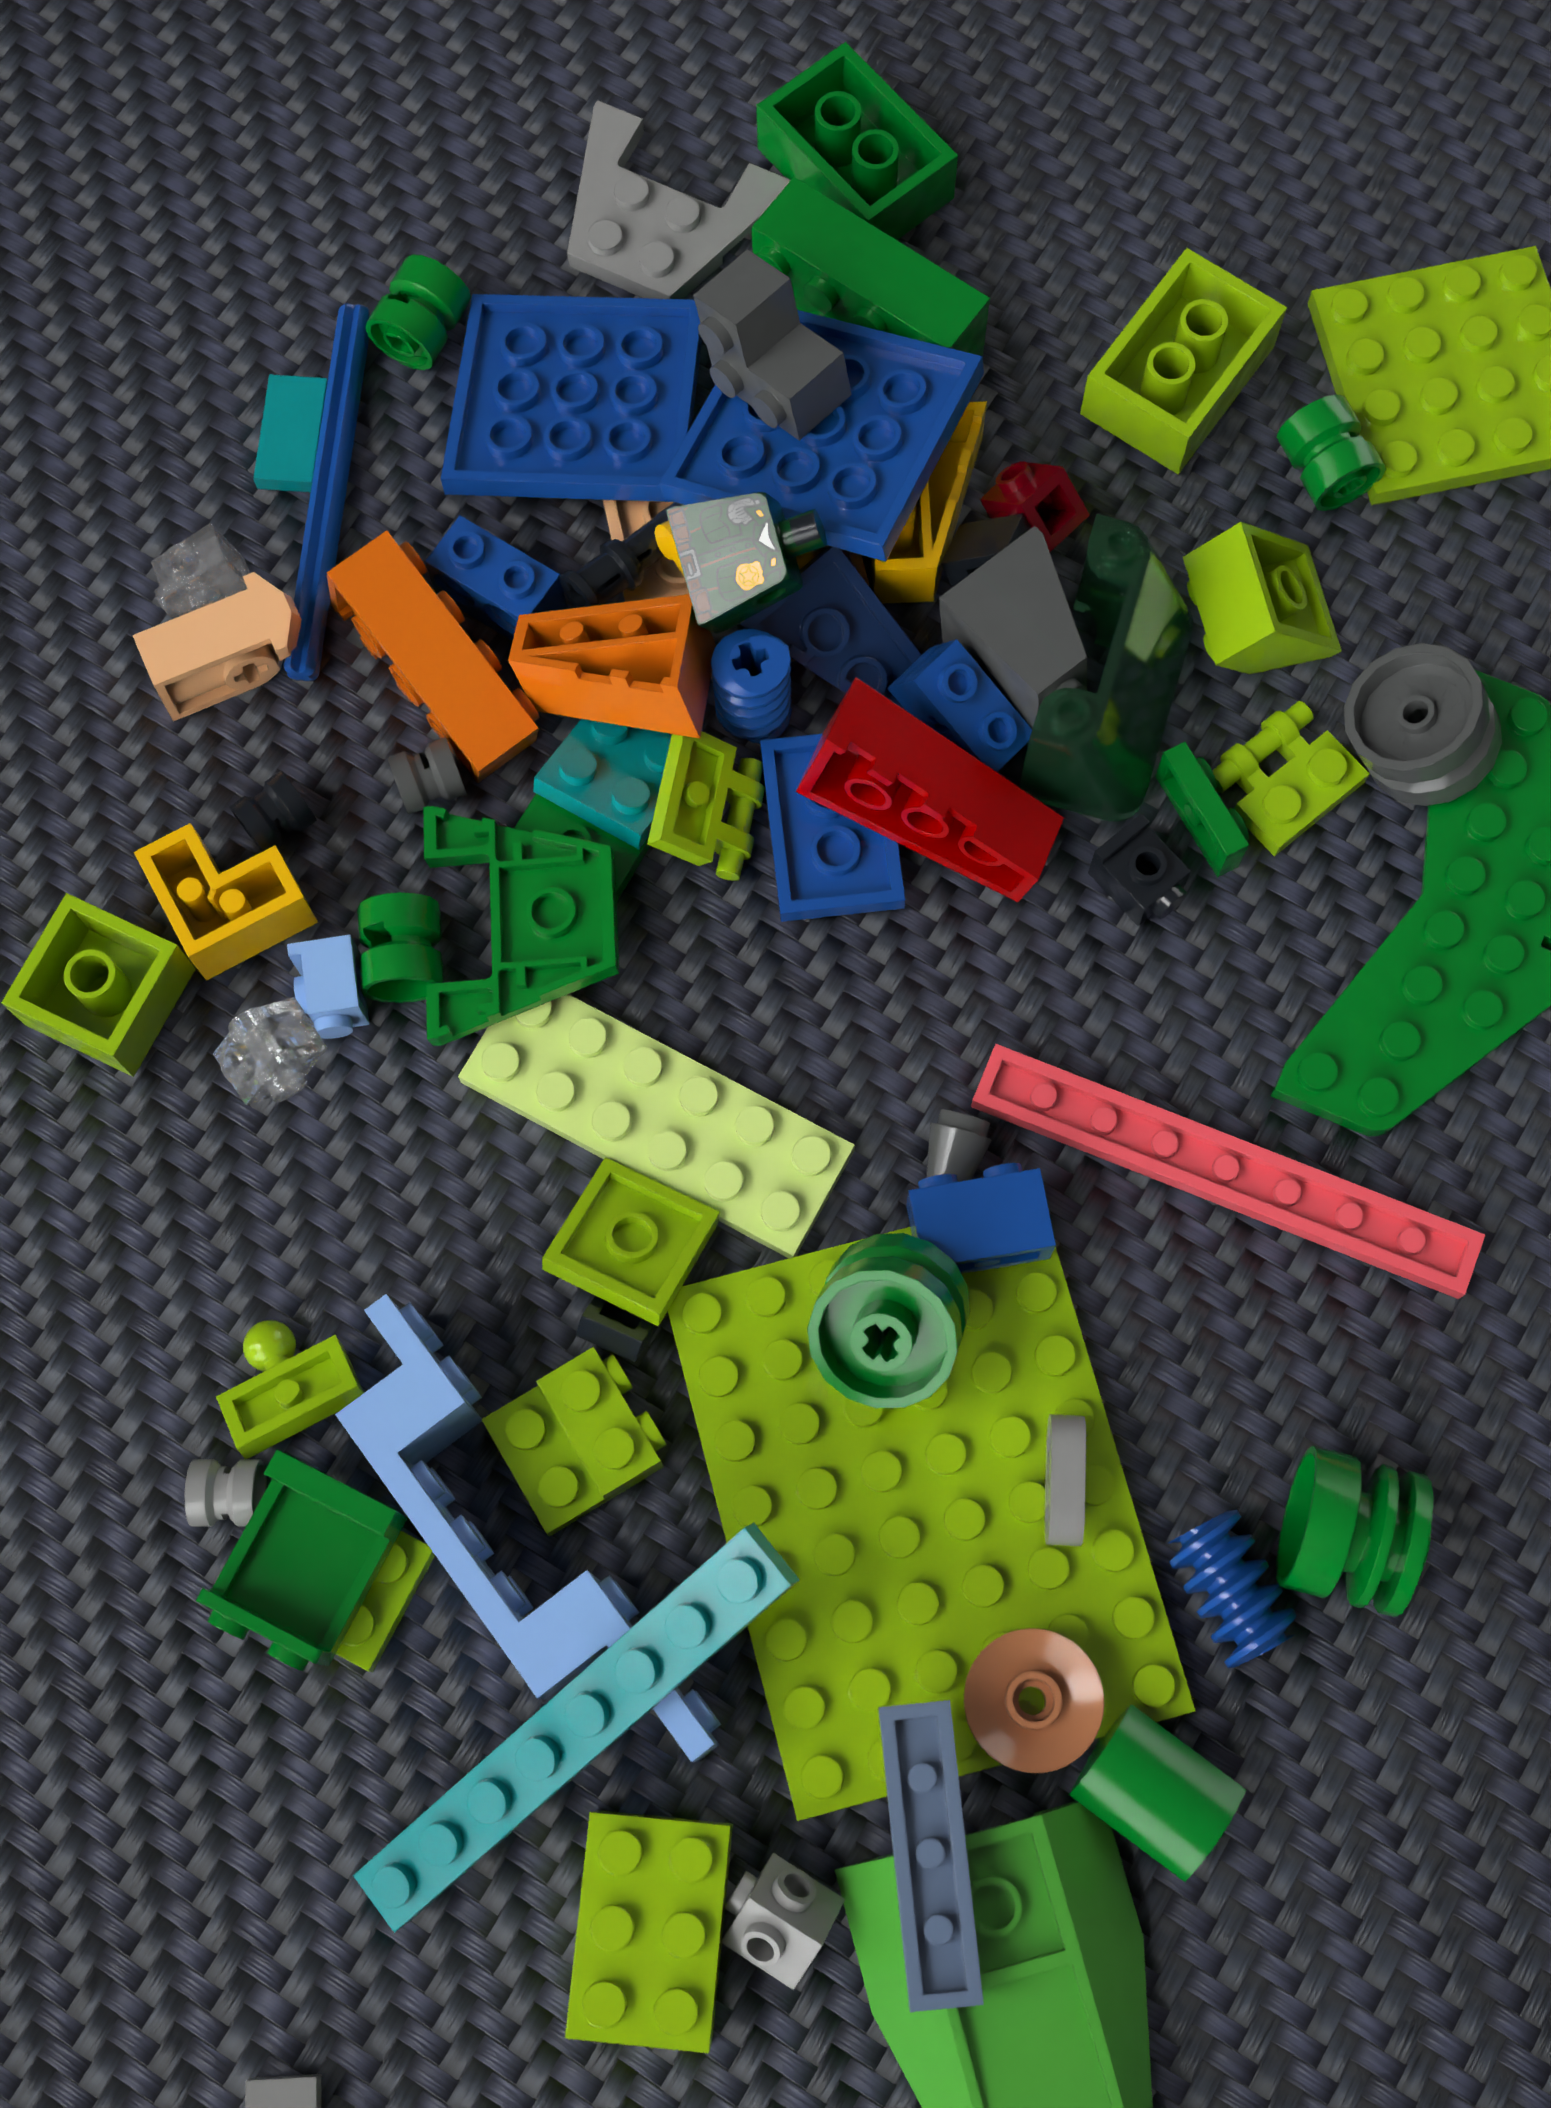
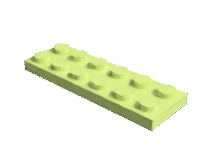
M569 994L487 1027L458 1076L462 1084L602 1159L607 1157L720 1211V1222L787 1258L797 1256L855 1151L853 1143Z

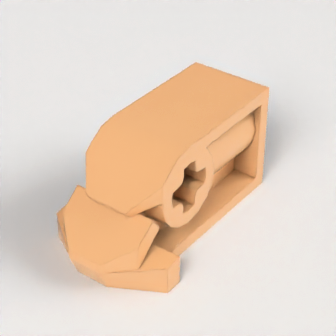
M255 572L242 576L247 586L246 590L132 635L153 686L173 722L267 683L280 671L283 659L291 656L292 650L297 646L302 621L292 597L273 586Z

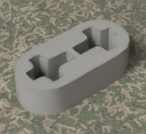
M1049 1414L1044 1527L1047 1545L1081 1546L1083 1542L1086 1480L1085 1416Z

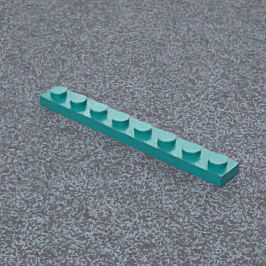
M755 1523L744 1527L353 1875L394 1933L408 1924L800 1580Z

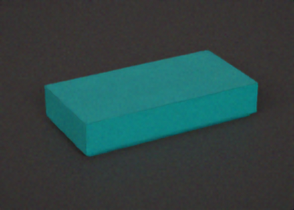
M269 374L253 477L257 489L311 492L327 378Z

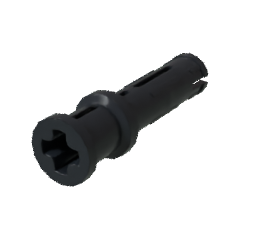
M674 502V503H672L670 506H668L666 509H669V508H672V507H675V506H681V505H684V504H680V503ZM666 509L659 512L654 518L623 541L614 539L604 542L600 545V554L576 572L567 570L560 575L561 587L575 608L604 605L623 590L634 591L641 585L644 579L643 571L664 556L655 539V527L668 521Z

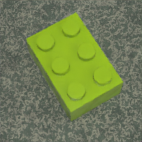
M1186 248L1087 376L1080 414L1179 475L1274 348L1287 307L1189 248Z
M599 1810L589 1813L565 2039L700 2053L710 2052L713 2042L733 1824Z

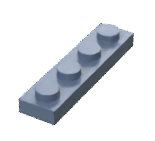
M950 1700L878 1707L909 2011L918 2012L984 2005Z

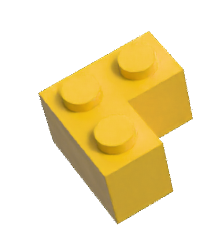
M189 823L134 852L188 958L206 981L318 923L276 845L221 873L209 849L193 825Z

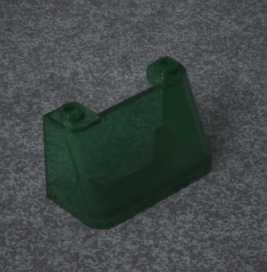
M1096 514L1073 610L1081 612L1086 610L1093 617L1096 625L1094 643L1109 647L1110 651L1097 694L1076 688H1062L1053 691L1042 701L1030 735L1019 788L1044 804L1105 821L1119 822L1131 818L1139 811L1144 802L1193 631V617L1147 535L1138 526L1127 521Z

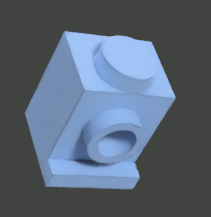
M350 934L287 944L288 956L301 975L294 977V993L297 1008L300 1014L307 1013L314 1023L316 1037L324 1039L340 1038L351 1034L353 1027L370 1025L367 998L363 996L360 986L361 953Z

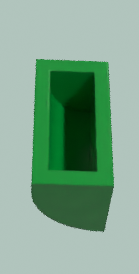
M1131 1704L1111 1725L1105 1736L1099 1738L1069 1795L1186 1882L1223 1835L1247 1790Z

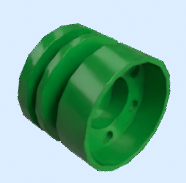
M1312 1445L1306 1450L1298 1465L1283 1515L1276 1559V1580L1280 1587L1325 1598L1332 1593L1343 1571H1345L1346 1597L1351 1606L1363 1608L1369 1604L1373 1597V1606L1378 1613L1392 1617L1403 1614L1412 1599L1429 1552L1434 1501L1432 1481L1427 1475L1412 1471L1404 1474L1399 1481L1398 1472L1394 1467L1382 1464L1375 1469L1363 1491L1360 1461L1355 1456Z

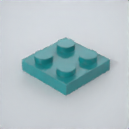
M581 719L535 775L533 792L629 845L640 849L650 834L672 735Z

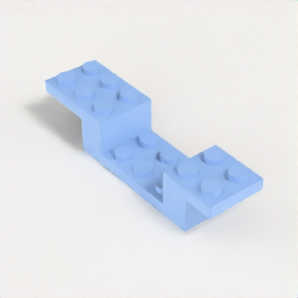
M385 1294L364 1311L402 1362V1365L335 1415L538 1699L550 1701L633 1627L629 1620L635 1617L639 1611L617 1581L613 1580L610 1575L600 1582L597 1577L586 1570L527 1617L524 1616L534 1609L532 1604L510 1575L507 1577L502 1570L496 1575L485 1562L494 1554L492 1548L471 1521L467 1522L462 1515L454 1519L446 1506L452 1503L455 1497L432 1467L429 1469L426 1465L429 1460L482 1421V1418L472 1406L482 1397L450 1356H447L441 1362L438 1360L434 1352L444 1345L411 1302L400 1309ZM677 1687L653 1708L691 1762H699L719 1746L711 1732L721 1724L699 1693L694 1689L684 1696Z

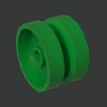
M905 1233L875 1234L852 1244L833 1264L825 1285L815 1302L807 1327L811 1357L825 1381L846 1398L870 1407L905 1408L929 1398L950 1376L970 1315L968 1285L954 1260L932 1242Z

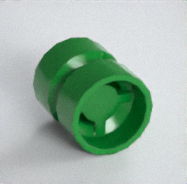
M412 254L403 261L390 283L389 291L391 294L381 297L367 320L365 329L372 342L388 357L412 369L427 370L432 367L446 344L448 338L446 331L455 329L468 307L471 294L462 279L450 268L427 256Z
M1339 394L1325 396L1301 408L1286 420L1277 434V439L1293 468L1303 470L1300 480L1317 510L1321 511L1337 509L1361 497L1371 489L1373 483L1380 481L1386 471V467L1372 442L1365 441L1363 436H1359L1362 430L1361 423L1346 397Z
M400 892L373 896L359 904V941L361 945L369 949L360 956V986L363 996L376 1001L392 1003L426 1000V984L444 983L442 954L433 948L442 939L439 902L430 896Z

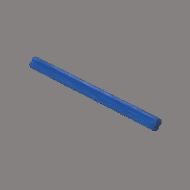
M345 303L338 310L294 596V604L302 621L297 646L292 650L291 656L285 658L284 669L288 677L296 681H314L319 676L330 604L327 572L334 568L336 564L369 336L365 329L366 322L370 317L369 309L362 304L353 305Z

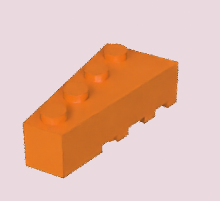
M386 530L327 572L331 606L343 621L354 615L351 619L361 636V643L375 659L382 658L386 654L393 661V664L389 666V670L399 689L415 706L418 707L423 703L426 704L431 711L426 715V718L432 729L440 738L446 737L451 752L475 781L479 783L536 741L538 726L535 724V721L540 716L533 703L521 689L517 688L511 692L497 673L502 670V666L491 648L482 639L473 643L459 625L465 621V618L450 595L444 590L436 595L422 575L427 573V568L415 549L407 541L398 545Z

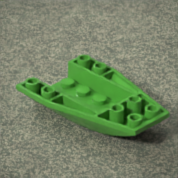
M1078 1801L1035 1812V1815L965 1835L984 2005L910 2012L893 1853L835 1869L841 1896L845 1899L843 1904L872 2014L922 2108H1153L1143 1933L1112 1827Z

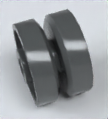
M1419 643L1395 648L1371 662L1353 682L1344 705L1345 732L1357 754L1369 770L1378 787L1400 802L1428 806L1451 802L1477 787L1494 767L1502 744L1500 718L1480 678L1468 659L1445 646Z

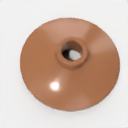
M1020 1629L998 1637L988 1644L976 1657L965 1682L964 1711L968 1726L975 1740L995 1761L1020 1772L1045 1773L1071 1764L1082 1756L1093 1743L1103 1719L1104 1693L1101 1679L1093 1662L1073 1641L1049 1630ZM1026 1687L1038 1689L1044 1697V1706L1036 1715L1025 1713L1019 1706V1695Z

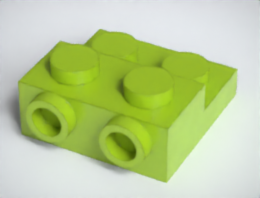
M594 1347L536 1381L538 1386L481 1419L549 1537L664 1467L656 1454V1451L667 1445L647 1410L635 1417L622 1395L633 1389L614 1354L601 1360Z

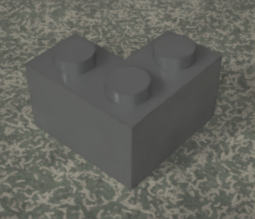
M748 249L693 295L700 319L698 331L702 340L707 345L712 364L710 368L712 380L726 396L730 398L738 396L752 406L760 419L772 428L779 426L800 441L852 395L843 352L800 323L791 279Z

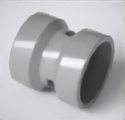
M193 1459L189 1465L185 1483V1513L188 1524L192 1527H212L218 1520H226L229 1516L236 1526L246 1527L267 1489V1476L263 1474L266 1470L264 1461L261 1459H240L230 1470V1467L221 1466L215 1459Z

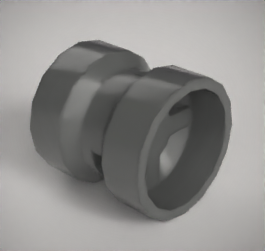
M446 737L429 742L423 752L412 755L404 751L387 757L408 815L423 810V807H427L429 801L443 797L447 800H452L466 795Z

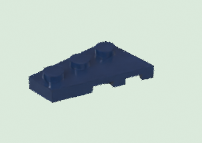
M827 546L800 569L803 587L799 591L738 623L746 629H756L778 637L788 645L790 658L845 694L855 677H857L901 708L903 706L887 688L921 656L920 652L842 550L832 546Z

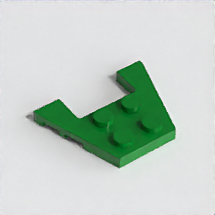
M435 806L423 807L424 860L429 868L490 863L492 975L488 979L426 984L427 1040L432 1046L445 1045L619 974L615 854L610 845L538 829L528 832L497 825L495 820L482 817V821L449 814L447 809Z

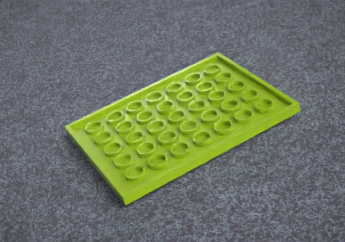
M910 1227L884 1233H905L912 1236ZM861 1240L682 1286L668 1309L726 1543L744 1527L755 1523L800 1579L748 1625L797 1821L887 1797L878 1707L950 1700L958 1777L1002 1765L980 1747L970 1731L964 1711V1687L970 1667L979 1653L992 1641L1012 1631L1034 1628L1056 1632L1073 1641L1087 1654L1097 1669L1104 1693L1103 1719L1095 1739L1104 1737L1111 1725L1131 1704L1155 1722L1195 1712L1056 1247L1050 1259L962 1274L968 1285L970 1315L950 1376L931 1397L905 1408H873L846 1398L825 1381L810 1354L807 1327L818 1295L825 1285L833 1264L850 1245ZM1049 1414L1085 1416V1524L1081 1546L1047 1545L1045 1542L1046 1436ZM1026 1687L1019 1695V1706L1025 1713L1036 1715L1044 1706V1697L1038 1689Z

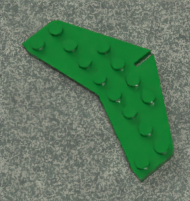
M1477 670L1475 672L1480 678L1501 723L1502 744L1494 767L1477 787L1451 802L1428 805L1422 891L1419 899L1281 1068L1271 1093V1097L1366 1136H1381L1388 1133L1551 1007V951L1541 947L1542 945L1551 949V704L1544 697Z

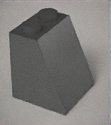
M1034 526L940 596L939 605L943 643L958 639L1035 732V735L1025 745L1041 758L1055 746L1064 747L1077 738L1085 726L1087 656L1044 535Z

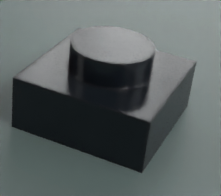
M595 1296L582 1314L575 1336L598 1345L606 1352L618 1354L636 1362L658 1326Z

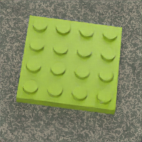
M1536 246L1311 291L1307 304L1335 393L1346 397L1361 423L1362 430L1359 436H1363L1365 441L1372 442L1386 467V471L1380 481L1373 483L1371 489L1367 492L1371 505L1551 469V288Z

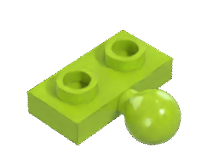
M265 1320L249 1329L243 1341V1352L248 1363L255 1369L262 1371V1373L216 1396L236 1449L245 1459H249L339 1412L364 1393L345 1348L336 1335L294 1356L296 1340L290 1328L285 1324L275 1320Z

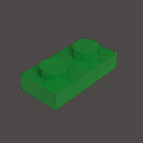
M1186 742L1163 752L1155 777L1213 872L1218 878L1239 867L1249 846L1247 842L1249 839L1248 830L1240 814L1234 808L1227 809L1216 792L1217 782L1211 767L1204 758H1195Z

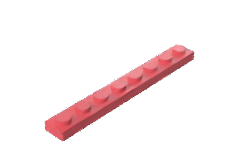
M996 1043L972 1100L971 1107L1456 1299H1460L1466 1294L1485 1238V1234Z

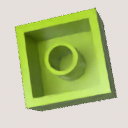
M66 893L1 1003L24 1025L134 1077L196 968L177 944Z

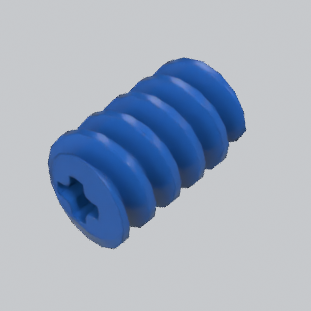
M756 629L737 630L723 637L714 648L711 659L717 719L727 732L737 738L747 739L752 743L779 738L788 727L792 714L791 658L789 647L778 637L770 635L768 632Z
M1238 1510L1226 1511L1166 1543H1181L1182 1545L1180 1550L1169 1561L1173 1569L1194 1567L1196 1570L1183 1586L1186 1593L1207 1591L1210 1595L1197 1610L1199 1617L1202 1619L1221 1616L1223 1619L1220 1626L1210 1636L1213 1642L1235 1641L1237 1647L1224 1661L1227 1668H1234L1244 1664L1296 1635H1285L1284 1633L1297 1617L1293 1608L1271 1610L1270 1608L1283 1592L1278 1583L1257 1585L1256 1583L1269 1567L1266 1560L1244 1561L1242 1558L1255 1542L1252 1535L1230 1536L1228 1533L1241 1518Z

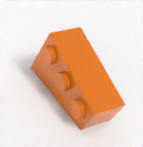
M685 594L519 615L508 661L526 696L533 703L537 712L700 739L712 674L711 659L716 644L711 632L698 626L690 595Z

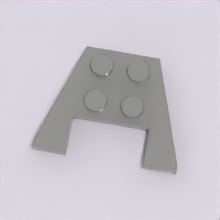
M597 100L593 107L568 245L569 267L642 298L684 299L723 264L722 257L743 238L749 240L752 238V226L790 182V179L749 163L725 206L722 208L715 207L624 169L644 134L643 119Z

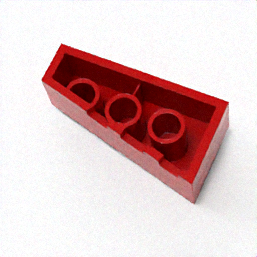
M857 677L853 680L825 728L796 790L797 793L1016 902H1019L1039 880L1064 820V817L1040 800L1019 788Z

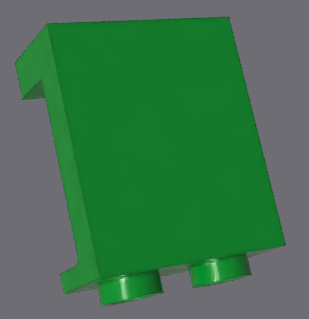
M276 1450L263 1473L272 1478L214 1586L210 1590L202 1588L196 1601L213 1610L207 1620L208 1623L242 1640L245 1639L248 1631L252 1630L272 1641L267 1654L304 1672L309 1661L323 1666L331 1664L408 1517L305 1463Z

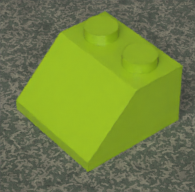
M1239 522L1183 556L1189 577L1187 590L1191 600L1198 607L1205 630L1203 636L1204 646L1216 666L1250 675L1332 657L1342 651L1308 545L1244 522Z

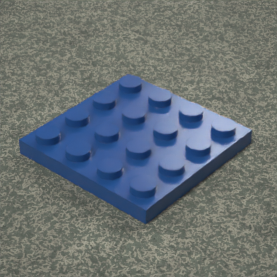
M472 294L441 474L444 494L673 502L663 498L659 482L692 426L702 338L698 331L700 319L695 301L690 299Z
M797 310L801 324L843 352L852 395L799 441L781 427L772 428L765 424L752 406L738 396L734 398L726 396L715 384L659 482L663 498L687 505L764 492L780 503L785 519L815 509L822 521L828 546L886 562L984 375L983 357Z

